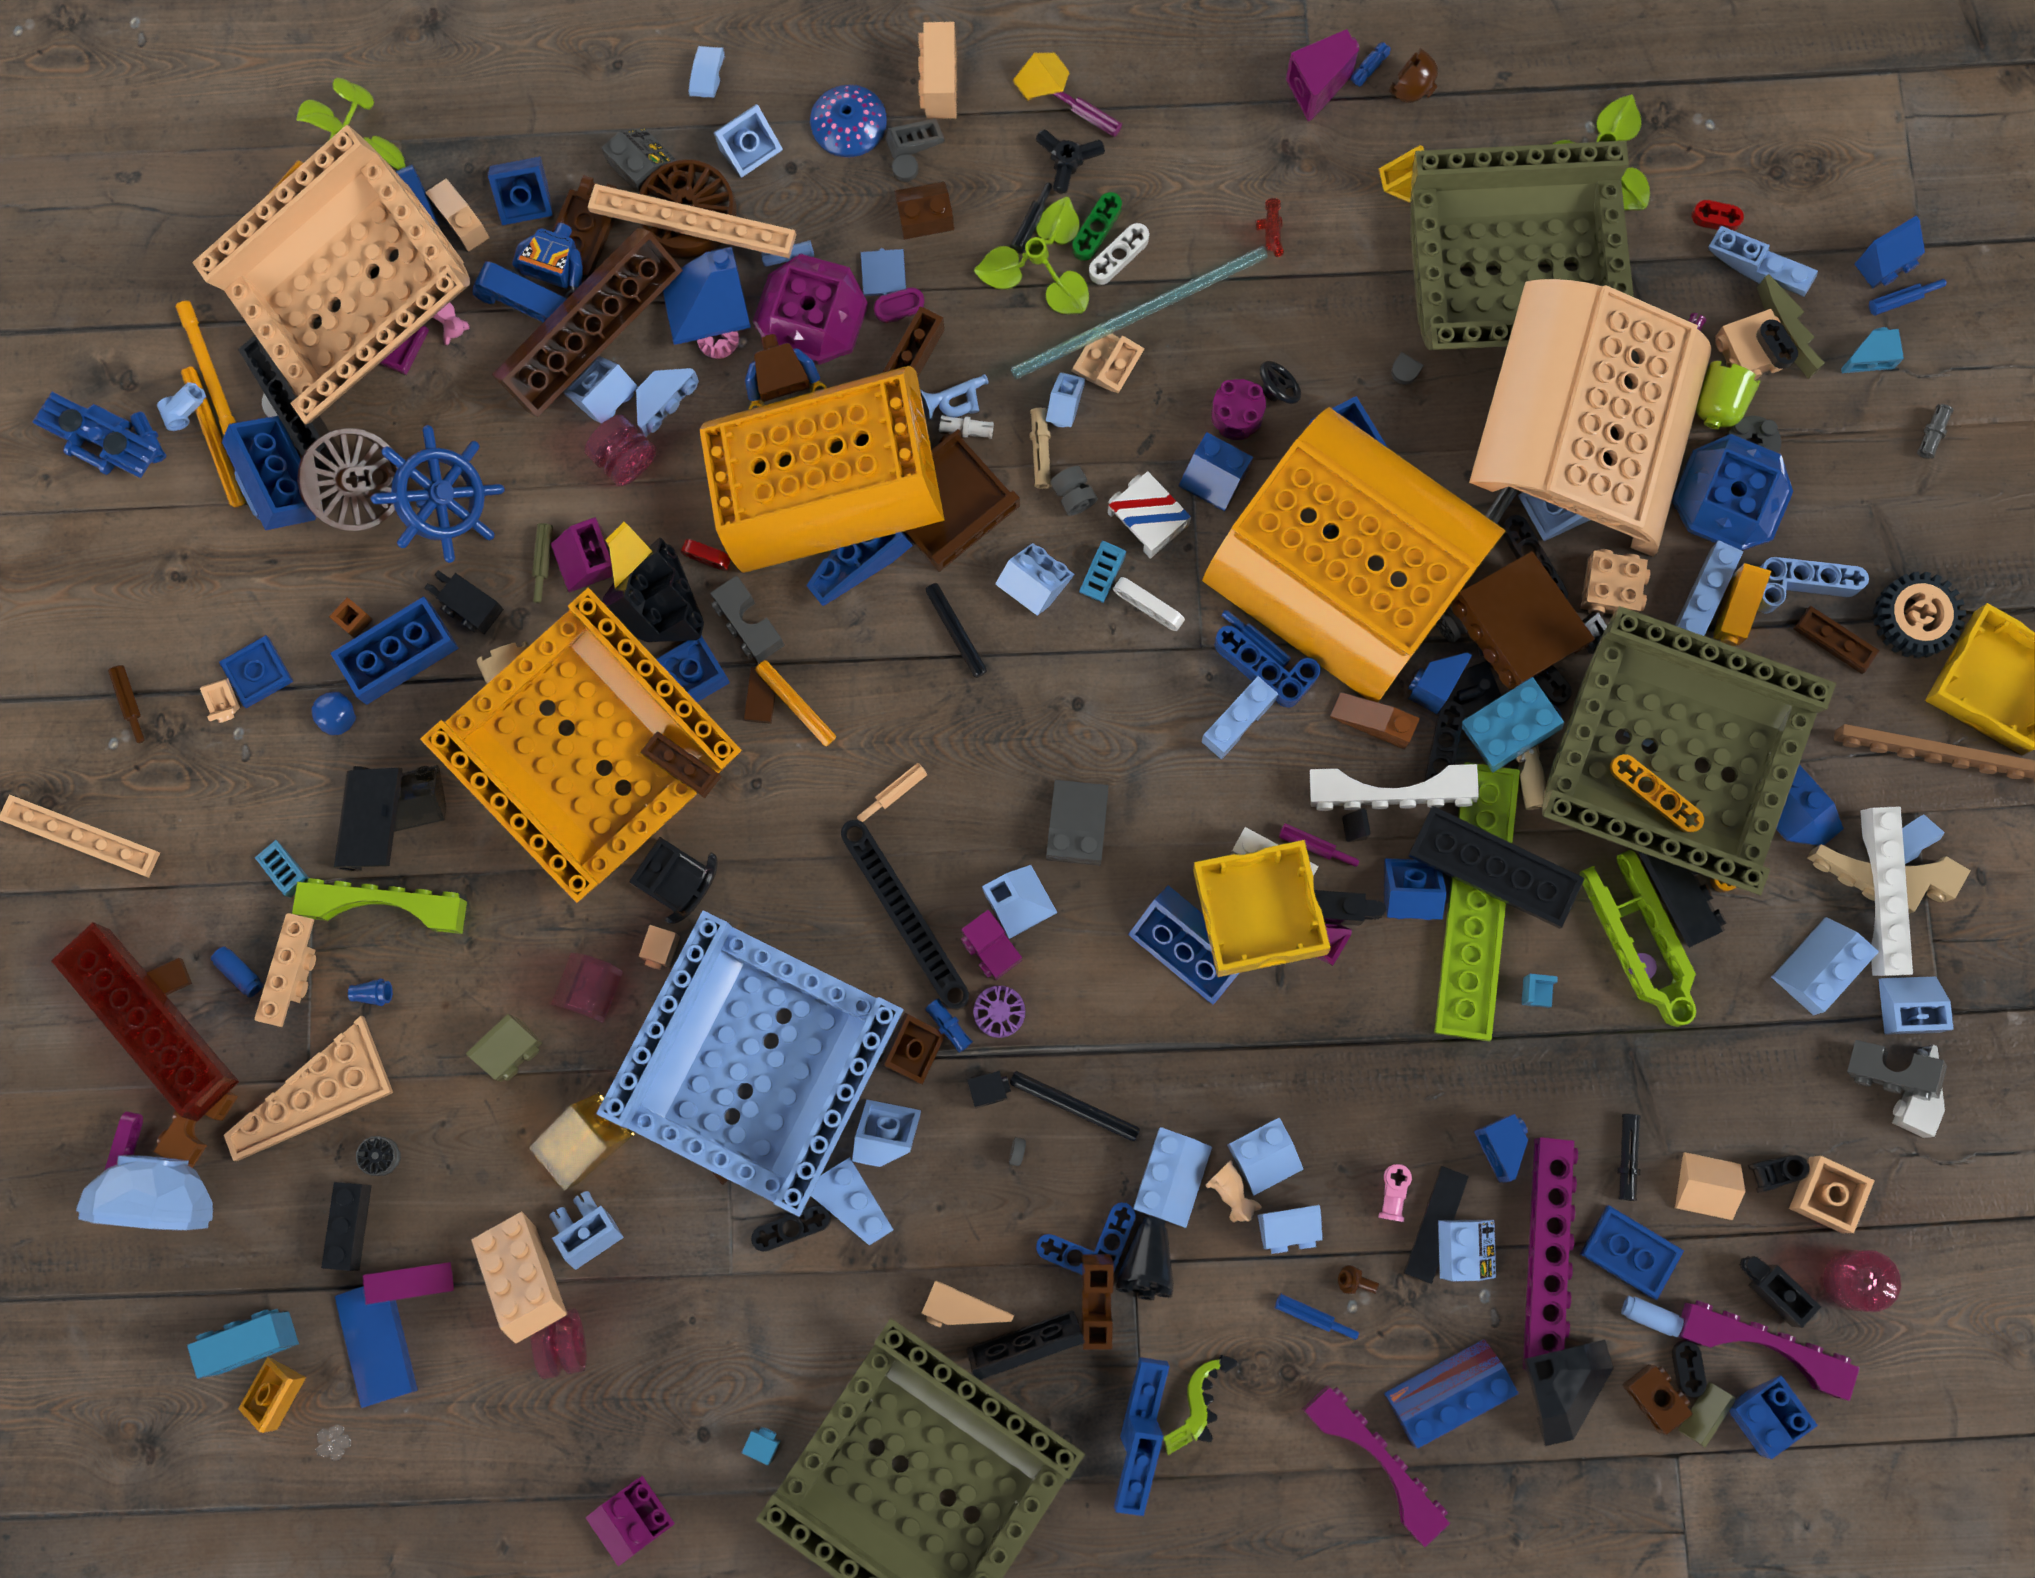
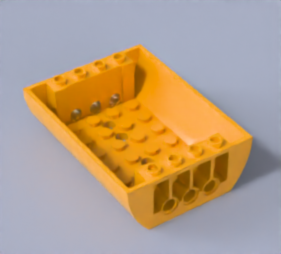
M905 366L709 420L700 427L716 531L729 557L742 573L945 521L917 372L911 366ZM860 435H869V440L865 445L857 446L856 441ZM836 441H842V449L837 453H831L832 444ZM785 455H791L790 464L786 467H781V458ZM759 462H766L765 470L760 474H755V466Z

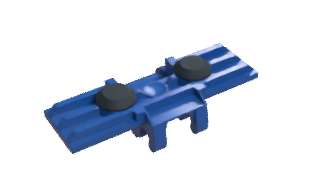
M54 392L50 393L32 422L66 440L67 443L64 447L66 455L78 457L99 468V471L105 475L109 474L117 466L141 478L160 448L158 445L126 430L125 428L130 430L133 427L132 423L128 420L118 417L95 404L89 408L81 407ZM84 441L93 442L103 447L99 455L100 457L81 448Z

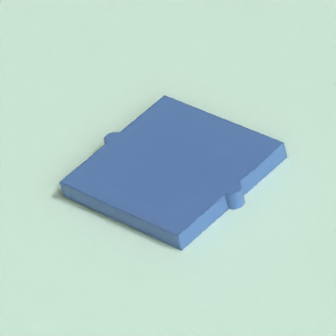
M881 248L879 251L861 252L864 296H884L906 289L903 249L884 250Z

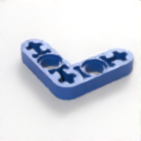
M1122 1202L1114 1205L1110 1210L1094 1252L1055 1235L1046 1234L1037 1241V1253L1045 1260L1082 1275V1263L1079 1266H1071L1067 1262V1254L1071 1250L1076 1249L1081 1251L1083 1255H1098L1101 1249L1106 1254L1116 1256L1113 1262L1115 1271L1134 1223L1135 1211L1127 1203ZM1123 1207L1128 1209L1127 1214L1130 1215V1220H1124L1120 1227L1126 1229L1124 1235L1118 1230L1108 1229L1110 1222L1116 1226L1118 1217L1114 1213L1116 1210L1121 1211ZM1111 1233L1116 1234L1120 1239V1246L1113 1251L1106 1249L1104 1246V1238ZM1049 1238L1053 1239V1245L1060 1249L1062 1248V1243L1068 1245L1063 1253L1062 1262L1056 1260L1059 1254L1055 1252H1050L1049 1256L1044 1254V1248L1040 1247L1042 1241L1048 1242Z

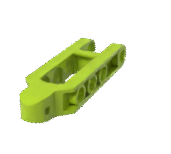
M1633 850L1617 855L1620 871L1634 897L1633 900L1616 906L1608 887H1604L1594 869L1595 866L1580 871V876L1585 878L1582 885L1638 999L1657 1006L1664 1021L1671 1026L1679 1027L1692 1022L1696 1016V1007L1690 990L1696 973L1638 856ZM1638 910L1641 911L1673 976L1671 985L1660 990L1654 989L1644 969L1647 967L1645 963H1641L1632 944L1634 940L1632 937L1629 938L1620 918Z

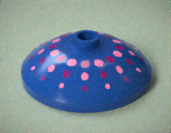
M841 85L828 90L819 97L813 106L810 124L815 140L824 150L840 157H856L871 151L878 145L885 134L887 118L881 100L872 91L857 85ZM846 110H850V111H851L849 114H844V113H843V112L846 111Z

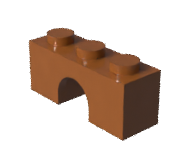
M200 1078L199 1081H196L188 1091L189 1097L184 1105L178 1107L172 1116L173 1122L168 1130L160 1134L156 1142L157 1147L153 1151L163 1158L188 1160V1166L191 1168L194 1167L207 1146L195 1135L194 1128L196 1122L205 1115L212 1119L223 1121L238 1096L212 1080Z

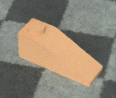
M447 178L425 192L468 252L490 238L480 220Z
M935 1281L922 1311V1314L927 1316L926 1322L940 1328L942 1323L957 1325L1011 1322L1014 1317L1011 1313L939 1281Z

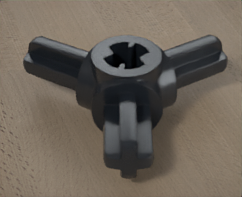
M1046 129L1041 130L1035 138L1038 144L1051 153L1050 159L1054 161V169L1056 170L1053 190L1058 192V194L1068 192L1071 175L1076 173L1078 166L1083 165L1084 160L1105 153L1104 144L1101 140L1078 145L1077 142L1074 143L1069 140L1059 141Z

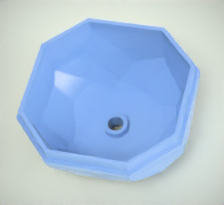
M119 1155L117 1165L106 1169L84 1188L76 1211L79 1212L78 1219L91 1223L147 1229L194 1230L208 1228L209 1221H212L213 1202L196 1170L188 1166V1160L140 1155Z

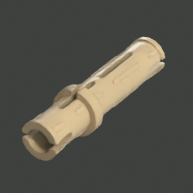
M1034 408L1030 410L1032 423L1030 440L1033 441L1035 473L1034 485L1038 489H1045L1052 486L1048 442L1051 438V432L1048 431L1046 421L1047 409Z

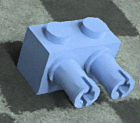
M589 1191L581 1193L584 1202L579 1196H576L573 1200L583 1216L576 1223L572 1222L564 1207L556 1210L559 1216L555 1212L549 1215L550 1220L559 1232L552 1239L565 1261L575 1270L624 1238L611 1215L602 1206L597 1207Z

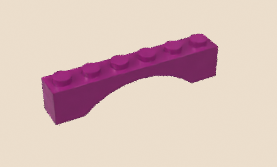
M1696 1300L1695 1304L1685 1303L1681 1314L1684 1324L1678 1336L1679 1338L1709 1348L1737 1341L1764 1345L1792 1362L1804 1375L1812 1389L1838 1399L1850 1401L1860 1367L1850 1364L1851 1358L1834 1353L1833 1357L1822 1353L1824 1348L1808 1342H1806L1805 1346L1795 1343L1796 1338L1782 1332H1778L1777 1336L1767 1332L1768 1327L1753 1321L1750 1322V1325L1739 1322L1740 1316L1727 1311H1723L1722 1315L1712 1311V1305Z
M1325 1386L1302 1410L1323 1433L1351 1440L1365 1448L1378 1460L1388 1474L1395 1489L1399 1504L1400 1522L1423 1547H1426L1450 1524L1445 1518L1448 1512L1437 1500L1432 1503L1425 1495L1428 1489L1417 1477L1412 1480L1406 1474L1405 1470L1408 1467L1397 1454L1391 1457L1385 1450L1388 1446L1386 1441L1377 1432L1373 1435L1365 1427L1368 1421L1357 1409L1352 1412L1345 1403L1348 1399L1340 1389L1336 1387L1332 1390L1331 1387Z

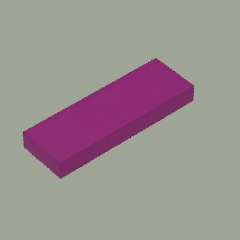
M451 1262L363 1275L365 1305L454 1291Z

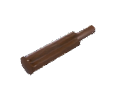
M123 665L111 667L108 669L124 720L127 719L130 722L136 742L142 743L144 742V737L137 719L141 715L125 667Z

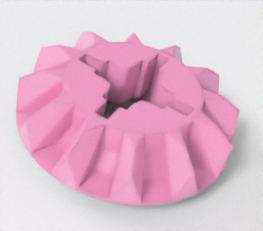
M738 331L721 334L725 339H719L715 345L713 337L698 339L697 343L700 350L706 356L715 359L725 358L732 354L738 346Z

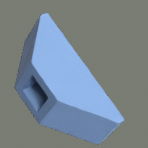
M693 369L653 371L636 389L637 425L642 435L647 437L650 433L657 431L662 424V420L668 414H672L677 410L680 401L686 395H690L695 391L699 380Z

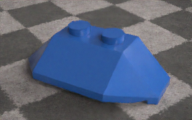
M1799 764L1776 830L1789 842L1815 846L1825 845L1844 828L1835 803Z

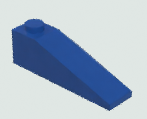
M897 532L833 549L829 556L823 559L806 586L820 604L825 606L893 563L913 545L903 532Z

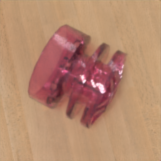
M616 415L602 423L593 432L585 445L584 453L599 468H604L603 472L608 477H611V480L617 486H625L638 478L648 468L656 455V447L651 441H647V438L642 433H637V428L624 415Z
M1846 1250L1836 1254L1827 1263L1824 1271V1286L1829 1297L1838 1306L1853 1311L1879 1312L1889 1308L1897 1300L1901 1290V1276L1896 1265L1882 1253L1877 1251ZM1864 1277L1870 1279V1285L1864 1282Z

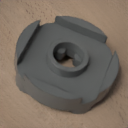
M1760 416L1742 418L1727 433V435L1733 434L1745 440L1754 437L1759 441L1758 445L1777 453L1781 449V436L1777 430V424L1773 420H1767Z

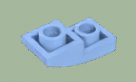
M698 47L692 67L689 96L715 97L720 83L719 70L725 57L723 48Z
M1924 814L1902 828L1905 864L1917 858L1923 849L1939 841L1945 833Z

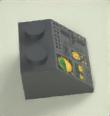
M645 128L620 131L601 147L607 163L638 194L646 179L656 169L667 163L677 161Z

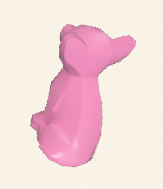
M451 302L432 317L443 324V342L445 345H449L451 338H457L465 330H469L468 323L456 317L454 306Z

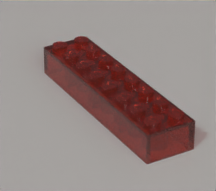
M92 922L51 960L181 1117L198 1122L239 1083L238 1079L110 929Z

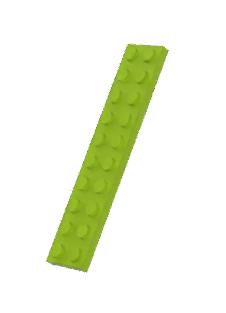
M1465 762V763H1464V765L1475 764V763H1468V762ZM1477 764L1478 800L1477 802H1472V806L1459 807L1458 818L1512 843L1520 770L1501 767L1492 773L1488 765ZM1452 877L1434 1034L1490 1042L1492 1041L1506 903Z

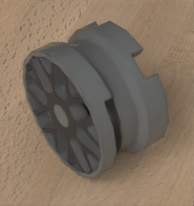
M1450 605L1435 624L1439 632L1452 643L1456 642L1461 637V634L1468 633L1461 620L1454 615Z
M371 1136L365 1139L359 1145L356 1152L358 1167L364 1173L371 1176H386L392 1173L401 1160V1151L398 1149V1144L392 1139L381 1136Z

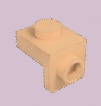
M228 678L200 688L210 712L207 716L209 721L217 719L221 723L234 718V713L240 709V706Z

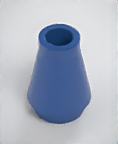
M383 979L350 985L348 988V998L351 1002L357 1001L383 1006L391 1001L393 995L391 983Z

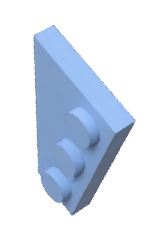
M850 1157L820 1176L811 1196L868 1245L875 1243L894 1230Z

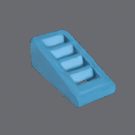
M1102 541L1079 593L1104 603L1126 557V551ZM1103 554L1116 558V561L1103 556ZM1099 563L1112 567V571L1098 566ZM1094 573L1107 577V582L1093 576ZM1090 582L1103 587V591L1101 592L1090 587Z
M275 840L255 857L284 896L291 898L295 895L297 882L307 883L308 875L278 840ZM277 850L279 854L267 862L265 858ZM283 858L285 861L273 870L272 866ZM289 865L290 869L279 877L278 874ZM295 873L296 876L285 884L284 881Z

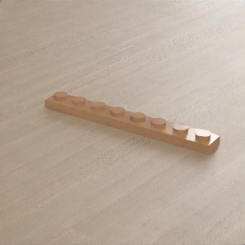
M1847 724L1836 729L1834 734V741L1843 742V746L1858 748L1865 746L1870 747V751L1876 753L1891 751L1896 752L1897 756L1902 758H1914L1917 756L1925 758L1924 761L1929 763H1942L1943 761L1952 763V767L1967 769L1974 767L1979 768L1981 773L1995 774L2000 772L2007 774L2008 778L2024 779L2026 777L2034 779L2035 782V760Z

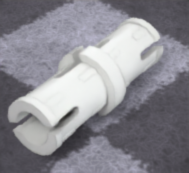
M942 415L939 432L953 433L959 429L963 438L976 436L992 439L994 422L971 420V417L967 416L962 419Z

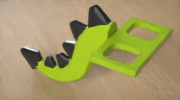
M1221 1354L1218 1360L1204 1363L1191 1376L1187 1386L1190 1416L1184 1421L1185 1425L1163 1437L1167 1455L1193 1441L1192 1436L1195 1441L1212 1442L1213 1436L1207 1424L1217 1421L1218 1417L1207 1408L1214 1401L1213 1395L1204 1393L1205 1390L1213 1388L1212 1382L1207 1377L1210 1376L1216 1379L1218 1377V1369L1227 1373L1237 1366L1235 1359Z

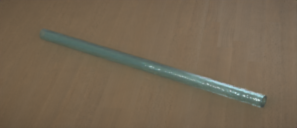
M1261 246L1011 367V373L1015 379L1021 378L1266 259L1267 252Z

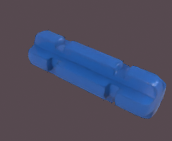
M1384 42L1379 43L1375 51H1372L1360 64V68H1357L1352 73L1351 81L1357 86H1362L1367 80L1366 78L1370 77L1382 63L1381 61L1385 60L1390 54V47Z

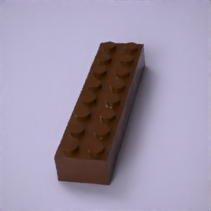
M637 228L533 332L492 376L528 413L538 418L683 270L650 231Z

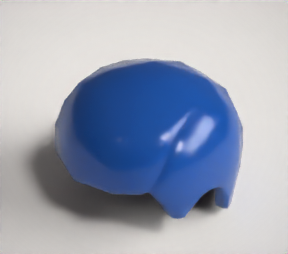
M327 692L319 696L312 706V717L315 724L321 731L329 735L343 734L351 728L356 719L351 701L340 692Z

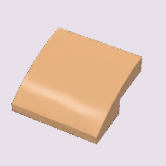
M1097 326L1071 372L1100 387L1119 393L1143 353L1144 348L1123 335L1119 338L1102 327Z

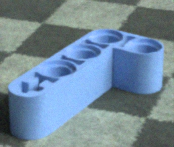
M1771 557L1760 568L1772 569L1776 577H1769L1758 611L1761 613L1773 612L1785 601L1786 590L1852 597L1866 587L1869 576L1866 570L1858 566ZM1793 571L1799 572L1803 580L1797 579ZM1821 574L1828 577L1829 583L1822 580ZM1765 594H1770L1774 599V603L1769 602L1765 598Z

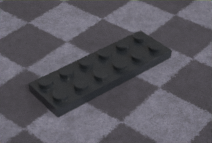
M1435 806L1430 808L1408 855L1427 866L1559 929L1563 927L1585 879Z

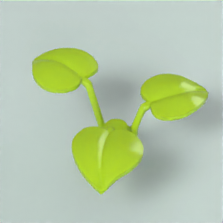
M335 78L332 84L334 90L341 97L352 102L343 125L337 117H334L330 108L315 100H306L301 104L297 113V121L308 122L331 132V139L343 127L349 125L357 104L365 109H371L374 104L371 94L363 87L343 78ZM372 136L371 139L363 138L388 164L398 170L405 167L403 155L394 144L378 136Z
M1627 95L1615 100L1600 113L1597 119V131L1600 134L1596 142L1629 141L1639 133L1641 116L1633 95ZM1560 140L1553 144H1568L1574 142L1570 140ZM1633 167L1627 168L1621 179L1624 210H1644L1647 208L1650 199L1648 181L1645 175L1638 169Z
M1065 197L1050 205L1042 213V217L1036 227L1039 237L1028 240L1025 246L1026 253H1023L1021 262H1019V255L1014 249L1008 246L997 247L991 250L974 269L976 275L993 288L1010 289L1020 283L1022 273L1019 268L1025 265L1027 259L1036 265L1044 264L1055 280L1054 283L1048 286L1046 291V300L1050 308L1061 314H1082L1085 312L1089 303V291L1084 278L1077 272L1066 271L1059 279L1047 260L1049 251L1046 245H1052L1054 241L1061 245L1070 243L1074 240L1080 229L1079 218L1069 197Z

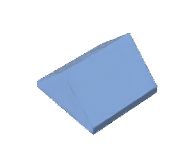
M757 104L714 132L720 152L741 178L783 150Z

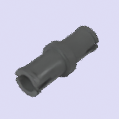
M1946 404L1936 405L1930 424L1925 426V436L1917 451L1919 456L1926 459H1933L1935 457L1941 439L1946 436V426L1954 411L1951 406Z

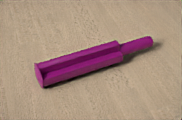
M1064 92L1053 93L1054 96L1072 106L1071 108L1074 113L1111 136L1116 137L1120 132L1122 123L1082 98L1074 99Z
M1285 823L1280 830L1279 838L1290 843L1305 840L1307 850L1329 860L1331 857H1334L1354 867H1357L1359 864L1358 859L1336 850V845Z

